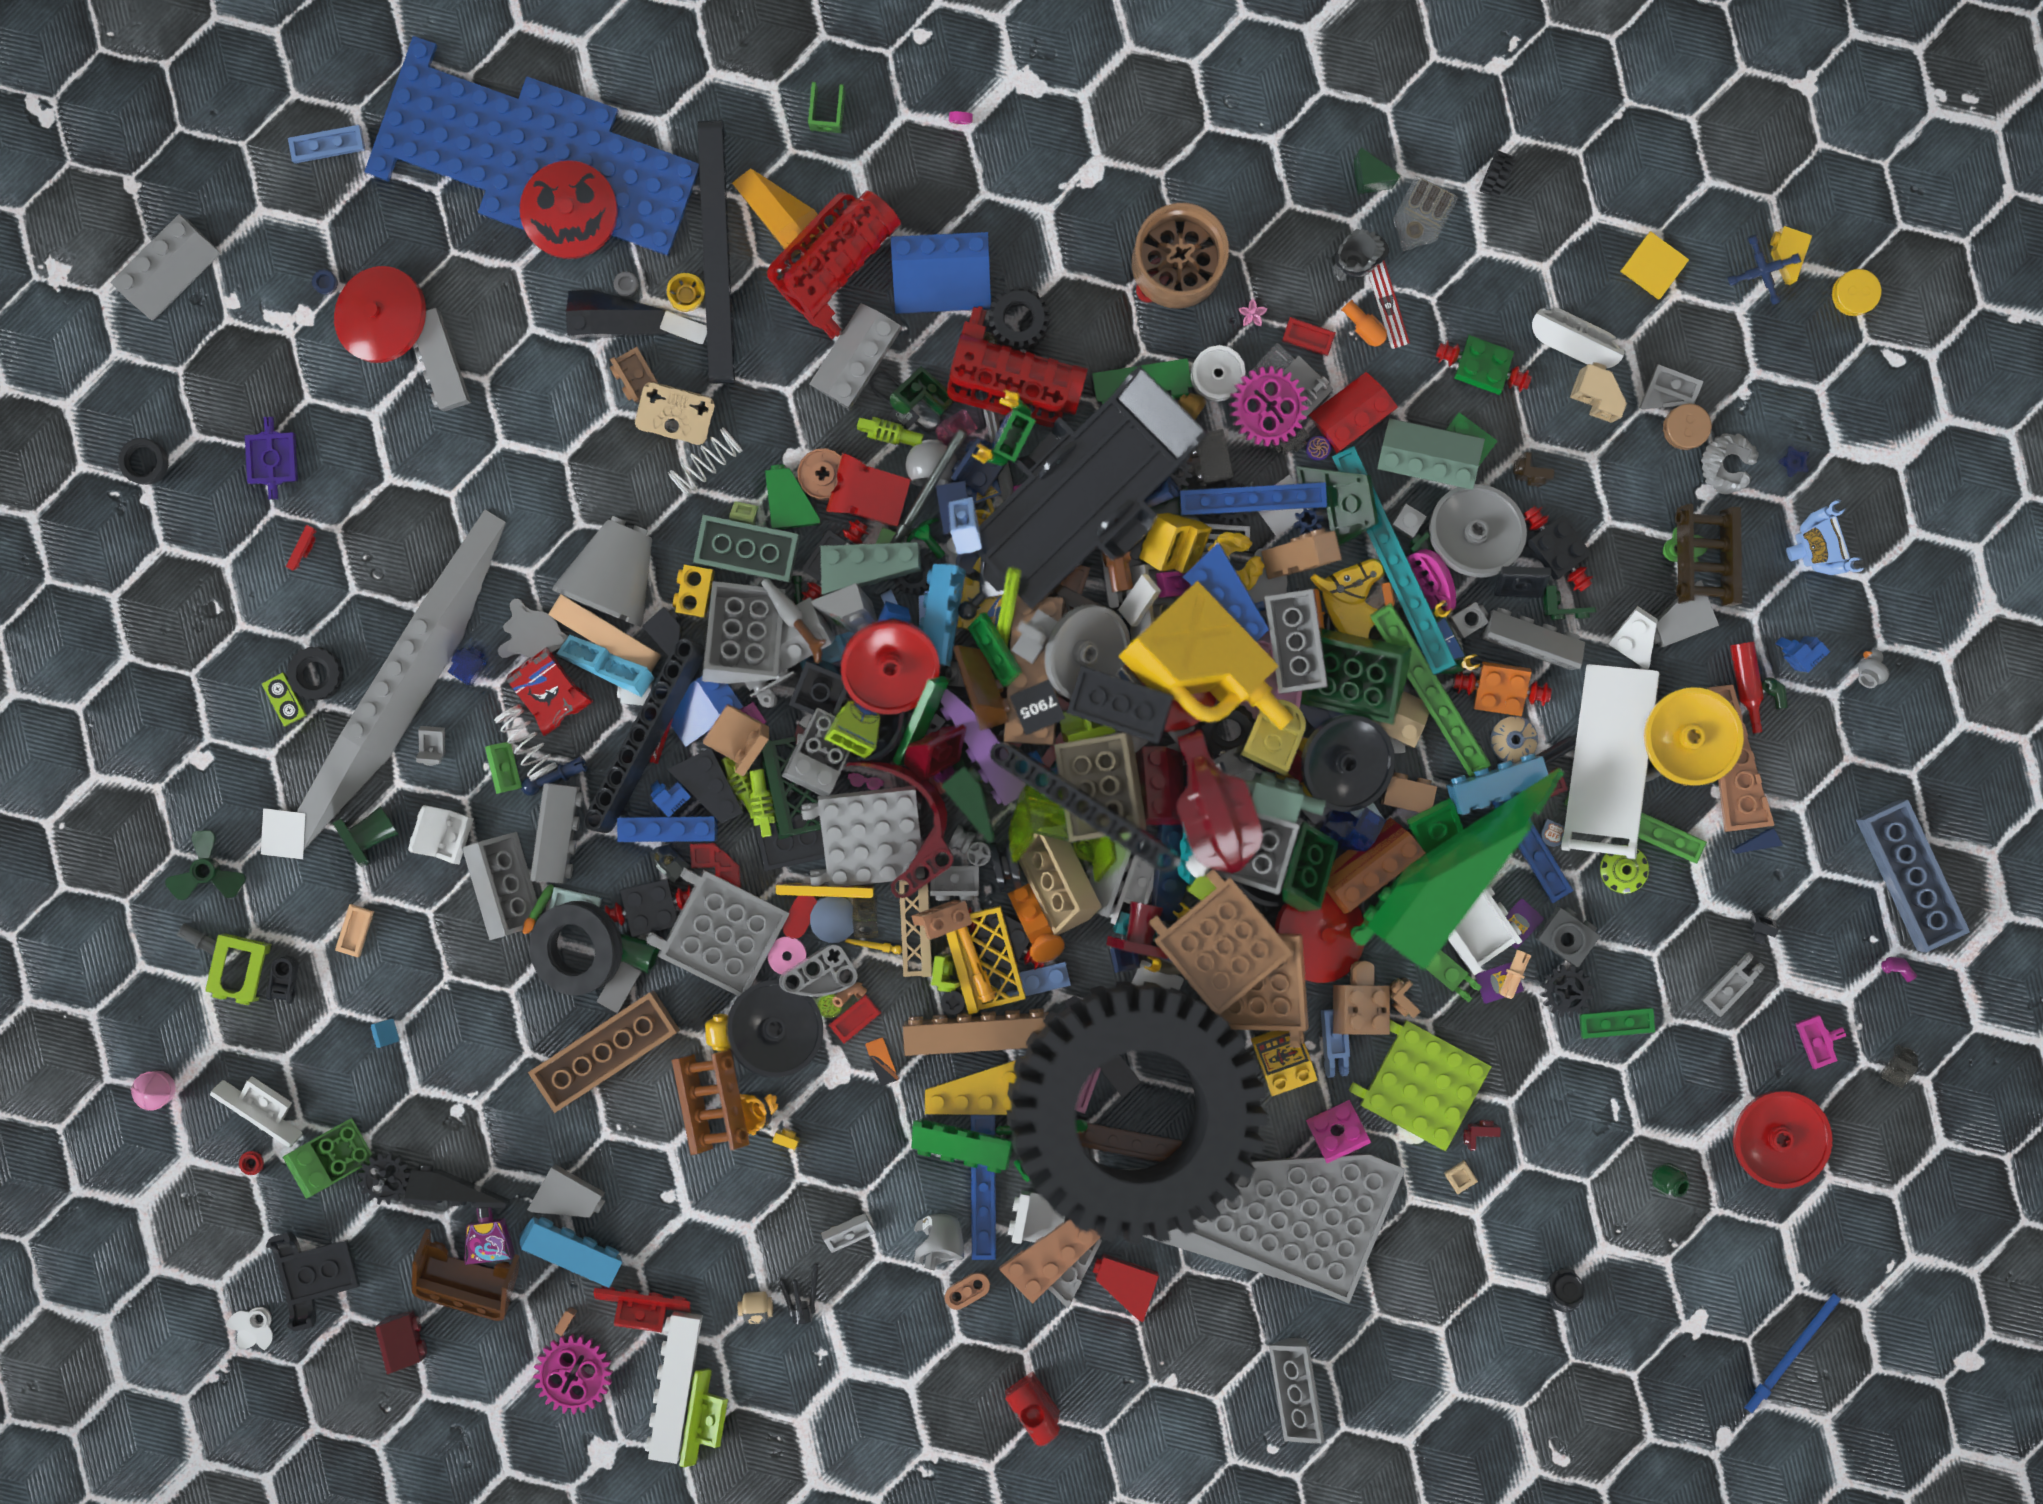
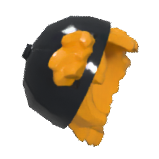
M762 1092L740 1094L748 1135H755L757 1131L763 1129L771 1122L774 1112L778 1108L776 1095L768 1094L766 1096Z

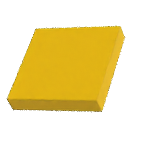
M1650 231L1620 272L1659 300L1689 259Z

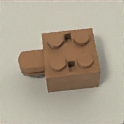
M1367 961L1353 963L1350 967V985H1333V1034L1390 1035V986L1375 985V968L1372 963Z

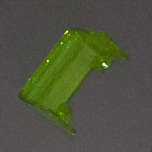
M1026 784L1019 794L1008 831L1011 859L1015 863L1033 842V833L1069 842L1064 808ZM1108 837L1072 842L1076 855L1080 859L1092 862L1095 882H1100L1117 861L1115 841Z

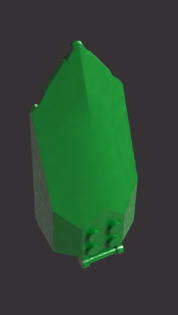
M1560 768L1556 769L1408 865L1389 887L1385 885L1377 896L1380 900L1375 906L1371 904L1363 914L1365 920L1362 924L1351 929L1350 934L1355 943L1365 945L1375 933L1419 967L1426 969L1533 825L1529 819L1534 812L1539 814L1542 811L1564 771Z

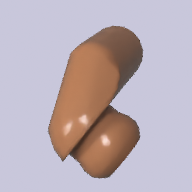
M856 982L853 986L838 992L832 999V1002L836 1007H842L853 994L857 999H861L867 992V989L862 986V983Z

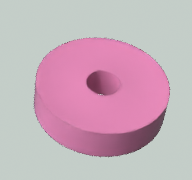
M787 936L775 940L768 953V962L771 968L781 975L807 958L804 944L799 939H791ZM785 951L791 953L792 957L790 960L783 958Z

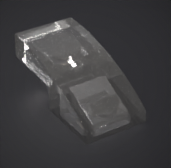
M1276 343L1252 370L1257 375L1258 368L1263 367L1265 372H1267L1270 366H1273L1274 373L1278 368H1282L1284 371L1295 359L1282 346ZM1268 382L1265 385V390L1271 385V383ZM1255 389V390H1254V393H1255L1258 397H1260L1258 391Z

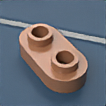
M974 1272L949 1286L945 1292L946 1304L951 1309L959 1310L985 1296L990 1288L989 1278L982 1272ZM975 1280H980L983 1285L980 1288H976L973 1283ZM959 1292L962 1297L959 1300H955L952 1296L953 1293Z

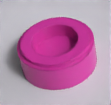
M957 111L949 112V122L969 125L973 123V114Z

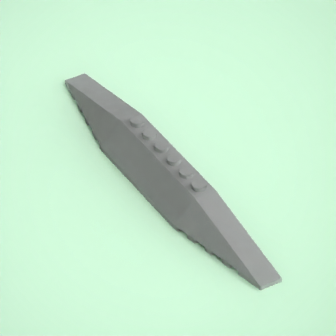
M483 511L413 615L338 737L301 803L297 813H306L304 850L331 819L341 811L344 805L357 794L358 790L374 776V773L387 762L462 641L468 621L471 619L474 611L475 602L481 592L485 575L488 573L494 551L497 549L506 524L505 521L489 511Z

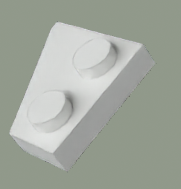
M1637 606L1610 639L1609 645L1648 670L1651 664L1658 619Z

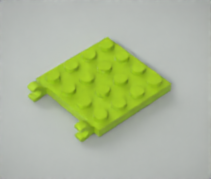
M1390 1020V1031L1397 1034L1372 1083L1366 1089L1352 1082L1349 1091L1363 1098L1360 1103L1362 1107L1446 1151L1492 1066L1405 1020L1402 1026Z

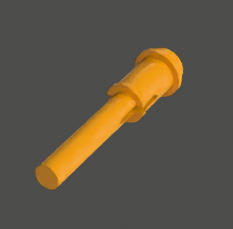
M965 926L958 929L974 973L971 976L979 993L977 998L981 999L982 1003L991 1001L996 998L994 995L996 990L992 989L987 971L982 969L968 928Z

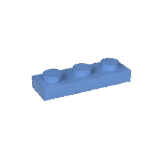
M360 125L288 138L291 159L294 164L365 151Z

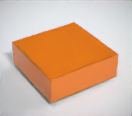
M1391 583L1381 584L1385 606L1391 603L1393 607H1396L1394 589Z

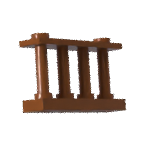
M731 1049L711 1054V1061L696 1062L695 1054L672 1060L690 1155L700 1154L713 1149L712 1143L729 1142L730 1150L750 1145ZM714 1070L717 1084L701 1086L698 1072ZM719 1094L722 1108L706 1110L703 1096ZM724 1118L727 1132L710 1134L708 1120Z

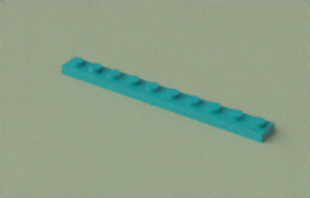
M1355 446L1332 456L1338 471L1368 475ZM1372 484L1379 523L1367 530V533L1433 675L1439 674L1457 664Z

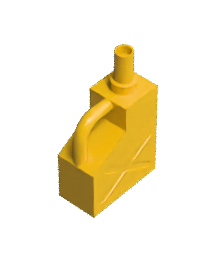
M1198 581L1118 656L1147 687L1175 696L1174 698L1184 709L1198 720L1205 722L1220 721L1228 716L1245 699L1252 708L1256 706L1279 730H1282L1294 718L1270 692L1273 688L1264 681L1279 665ZM1209 691L1220 703L1215 707H1206L1200 704L1191 694Z

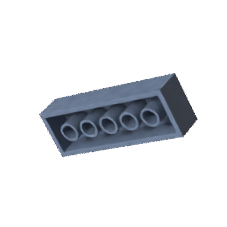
M1899 799L1856 819L1916 950L1927 953L1969 933L1970 930L1909 800Z

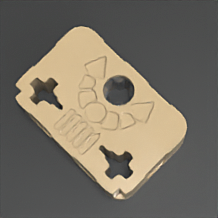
M647 382L642 390L635 425L639 430L645 432H652L672 439L700 445L707 438L714 411V401L706 395L656 382ZM657 389V393L665 398H656L655 402H652L647 392ZM701 401H704L708 411L704 410L702 414H699L698 409L692 405H699ZM671 419H675V423L679 425L673 431H669L668 426L665 425V422H670Z

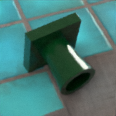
M381 806L350 829L341 818L332 823L361 868L370 863L363 851L385 839L398 835Z

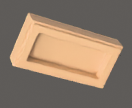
M349 904L335 951L360 957L374 914L373 910Z

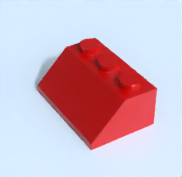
M1365 372L1308 416L1321 434L1329 441L1336 454H1338L1394 412L1398 406L1384 387Z

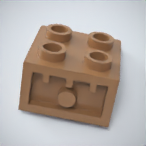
M727 704L703 739V744L734 760L735 772L744 776L768 741L769 726Z

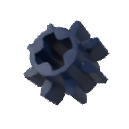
M1317 508L1312 510L1303 509L1301 514L1295 513V518L1299 521L1294 523V528H1300L1301 535L1322 529L1318 522L1323 521V515H1316ZM1309 518L1312 524L1308 525L1305 519Z

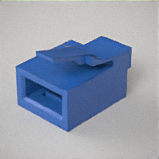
M1804 636L1799 642L1795 639L1790 641L1781 637L1775 643L1783 648L1782 651L1785 653L1783 657L1795 671L1809 672L1817 665L1816 662L1819 663L1822 660L1821 658H1824L1823 656L1830 653L1828 648L1817 637Z
M658 780L650 786L653 791L650 794L653 798L652 801L668 817L692 796L679 781L668 790L663 783L660 785Z

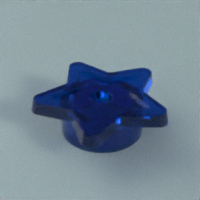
M1789 446L1787 456L1779 460V464L1787 468L1788 477H1792L1798 471H1809L1806 465L1809 452H1798L1792 446Z

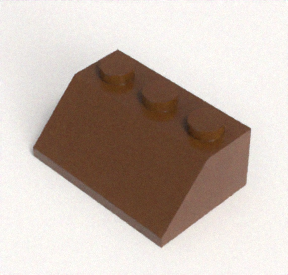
M960 645L954 646L960 674L980 731L1007 723L1006 713L1010 712L1006 697L1001 699L1002 685L998 678L994 679V671L982 651Z

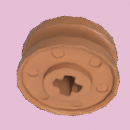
M826 448L815 449L807 453L800 461L797 470L798 481L804 492L811 498L819 501H829L830 494L837 485V470L841 459L839 454ZM823 469H826V472L829 474V477L826 476L824 480L821 481V478L818 476V473H822Z

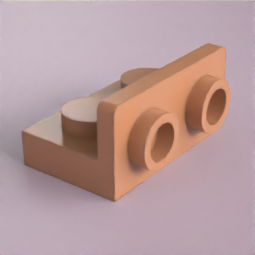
M952 900L912 915L914 925L923 926L928 939H934L972 924L966 901Z

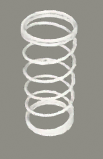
M724 427L720 431L733 453L717 439L711 437V441L723 462L703 445H701V450L713 470L697 456L691 454L693 462L704 479L683 462H681V466L693 487L673 470L668 472V475L686 496L689 497L691 493L684 484L692 490H696V485L685 467L701 481L706 482V477L695 459L710 472L716 474V469L705 450L722 465H726V460L715 442L733 457H736L734 448L738 453L743 451Z
M518 704L498 715L494 721H496L495 723H500L512 717L501 727L500 731L508 732L519 728L508 738L507 743H516L526 739L515 749L514 754L519 755L533 750L521 761V765L526 766L540 761L527 775L531 779L530 781H535L537 778L554 770L557 765L555 762L530 775L535 768L551 757V754L523 764L528 757L544 746L545 743L517 752L521 746L538 734V732H534L523 738L510 741L515 734L531 723L529 720L516 727L503 730L508 723L524 712L523 707Z

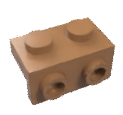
M638 347L633 348L618 358L613 357L610 359L613 364L610 369L617 380L619 378L622 379L625 385L622 390L629 401L633 399L637 404L640 403L644 385L647 382L658 383ZM653 389L652 392H647V395L652 396L656 394L658 390Z
M1405 977L1401 980L1397 978L1389 985L1390 998L1395 1001L1392 1006L1404 1017L1409 1015L1415 1018L1421 1011L1403 995L1413 983Z

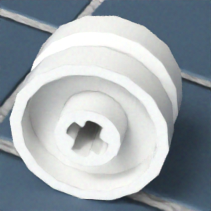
M1218 345L1208 347L1198 355L1192 364L1190 376L1192 386L1198 395L1204 396L1205 400L1219 402L1232 397L1231 393H1237L1238 390L1235 384H1243L1241 377L1245 376L1246 371L1244 362L1237 352L1230 347ZM1217 369L1218 372L1222 371L1223 375L1221 377H1216L1214 375V370Z

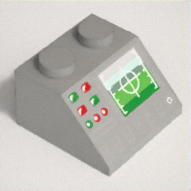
M857 583L812 600L813 606L829 623L854 634L865 626L878 621L871 599Z

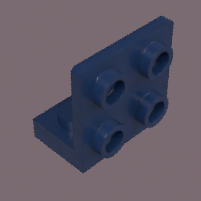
M977 437L976 440L972 439L965 449L967 454L963 460H958L954 465L951 478L958 482L965 481L966 485L971 486L973 490L982 496H986L1005 465L999 466L989 462L983 463L974 458L972 454H976L979 451L978 444L992 450V442Z

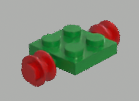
M1471 335L1466 339L1463 352H1460L1459 344H1456L1454 347L1449 346L1448 340H1446L1445 344L1440 343L1436 352V357L1439 358L1438 363L1444 359L1448 361V366L1450 367L1456 361L1459 362L1454 379L1498 395L1503 390L1505 380H1507L1509 389L1515 385L1518 386V390L1521 392L1522 389L1527 390L1532 376L1528 375V369L1524 373L1519 372V366L1509 370L1514 351Z

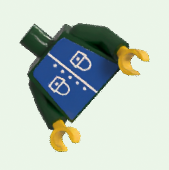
M1441 601L1435 609H1432V613L1457 665L1439 674L1452 675L1466 669L1473 670L1478 668L1480 664L1473 666L1470 663V659L1477 655H1465L1446 619L1452 608L1448 611H1443L1441 605L1446 601ZM1413 632V636H1414L1413 639H1414V641L1416 642V644L1418 645V647H1419V649L1421 650V652L1423 653V651H1422V649H1421V647H1420V645H1419V642H1418V640H1417V638H1416V636H1415V634H1414V632Z

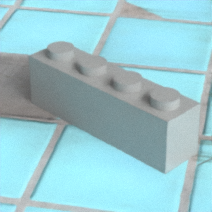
M437 308L426 311L423 330L416 341L418 347L415 348V352L419 361L424 363L426 369L423 371L425 381L432 386L434 392L430 394L435 407H439L440 410L445 412L469 404L471 400L441 311Z

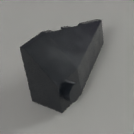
M596 290L569 291L566 307L567 336L573 340L668 335L667 331L660 329L666 310Z

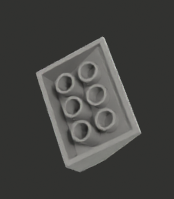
M713 581L702 681L730 684L777 679L783 619L764 587ZM779 589L785 594V589Z

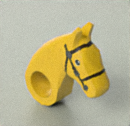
M1375 558L1368 559L1342 569L1327 578L1320 577L1317 574L1311 576V581L1322 591L1327 613L1337 632L1369 638L1370 629L1375 625L1370 615L1378 609L1368 605L1365 600L1373 583L1380 580L1385 574V569L1380 560Z

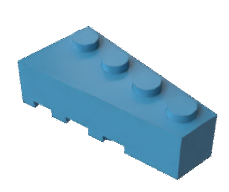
M1535 753L1521 756L1520 762L1512 764V761L1509 760L1497 764L1498 768L1491 771L1488 768L1474 771L1475 776L1466 778L1465 775L1452 778V783L1447 784L1446 787L1450 799L1454 802L1457 813L1464 815L1470 813L1469 808L1482 809L1490 806L1491 801L1500 802L1514 797V794L1521 793L1548 775L1543 756H1535Z

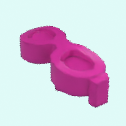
M858 773L848 775V779L855 787H861L866 783L870 790H878L884 784V781L880 778H864V776Z

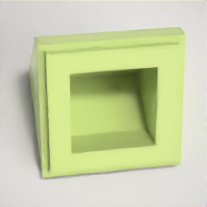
M736 501L733 504L729 519L755 525L758 506Z

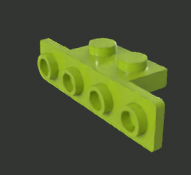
M708 1368L696 1370L691 1380L692 1390L687 1405L688 1415L683 1429V1445L679 1454V1466L688 1467L697 1463L700 1444L713 1448L720 1447L728 1399L708 1393L712 1372Z

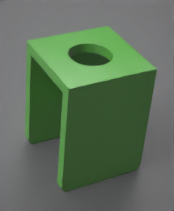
M812 82L808 118L810 130L842 133L845 102L844 85L840 84L836 122L815 121L818 87L816 82Z

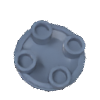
M827 896L820 898L810 914L811 930L820 940L828 943H839L846 940L854 932L857 925V913L853 904L843 897Z

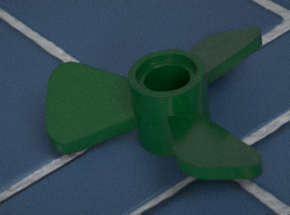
M211 830L195 831L191 839L198 860L191 864L190 872L168 877L165 881L166 887L178 900H186L199 883L212 882L224 897L234 898L245 884L246 876L240 872L221 870L219 863L211 858L216 840L215 833ZM203 864H206L210 869L207 877L201 873Z

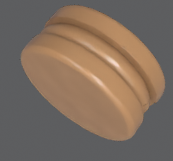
M1683 404L1674 408L1668 413L1663 424L1666 440L1673 447L1680 450H1691L1702 445L1708 439L1712 428L1709 414L1696 404Z

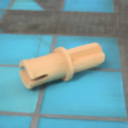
M1519 950L1516 951L1510 969H1506L1508 974L1500 990L1502 996L1510 999L1514 997L1520 980L1524 979L1523 973L1531 955Z

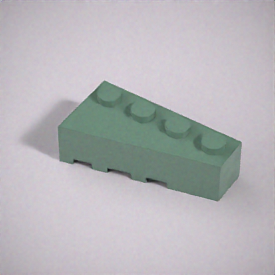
M918 542L821 546V590L823 596L855 583L859 587L921 571V546Z

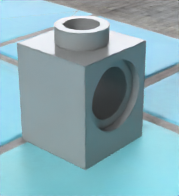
M1474 602L1449 617L1448 620L1460 639L1489 623L1486 619L1489 615L1482 604L1478 606ZM1468 612L1473 613L1476 617V622L1473 626H1469L1465 622V615Z

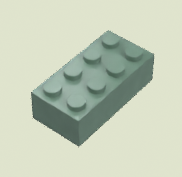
M703 515L693 563L791 583L800 535Z

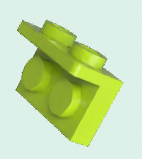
M940 954L934 958L931 985L938 986V991L952 992L956 991V988L961 987L959 980L950 979V975H954L955 972L952 955Z

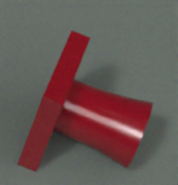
M1130 901V917L1126 939L1108 936L1106 945L1125 951L1168 959V956L1160 947L1152 945L1155 929L1149 923L1156 916L1160 918L1164 908Z

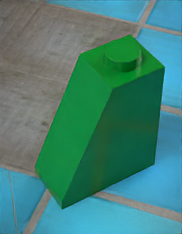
M785 465L770 466L771 470H766L765 474L772 529L782 530L822 525L820 517L791 469L785 468Z

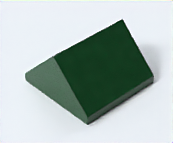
M1362 147L1353 160L1358 195L1390 190L1401 176Z

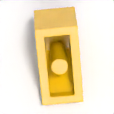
M1786 226L1778 230V232H1774L1770 245L1773 246L1771 255L1774 261L1790 258L1793 254L1799 253L1801 257L1800 263H1792L1784 266L1783 269H1779L1785 284L1792 285L1798 279L1812 235Z

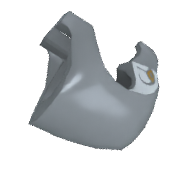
M933 1214L916 1223L915 1232L923 1231L926 1235H929L927 1240L915 1250L914 1261L917 1264L923 1265L924 1255L926 1254L929 1255L926 1256L924 1268L935 1271V1267L938 1264L964 1259V1241L958 1218L947 1214Z

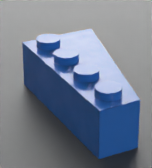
M1218 542L1183 577L1191 586L1198 581L1257 642L1269 631V626L1222 545Z

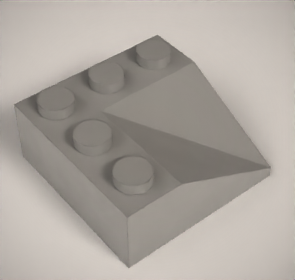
M1257 813L1263 835L1261 846L1254 856L1239 872L1228 873L1214 870L1221 877L1231 878L1246 885L1280 894L1286 880L1303 820L1297 819L1296 823Z

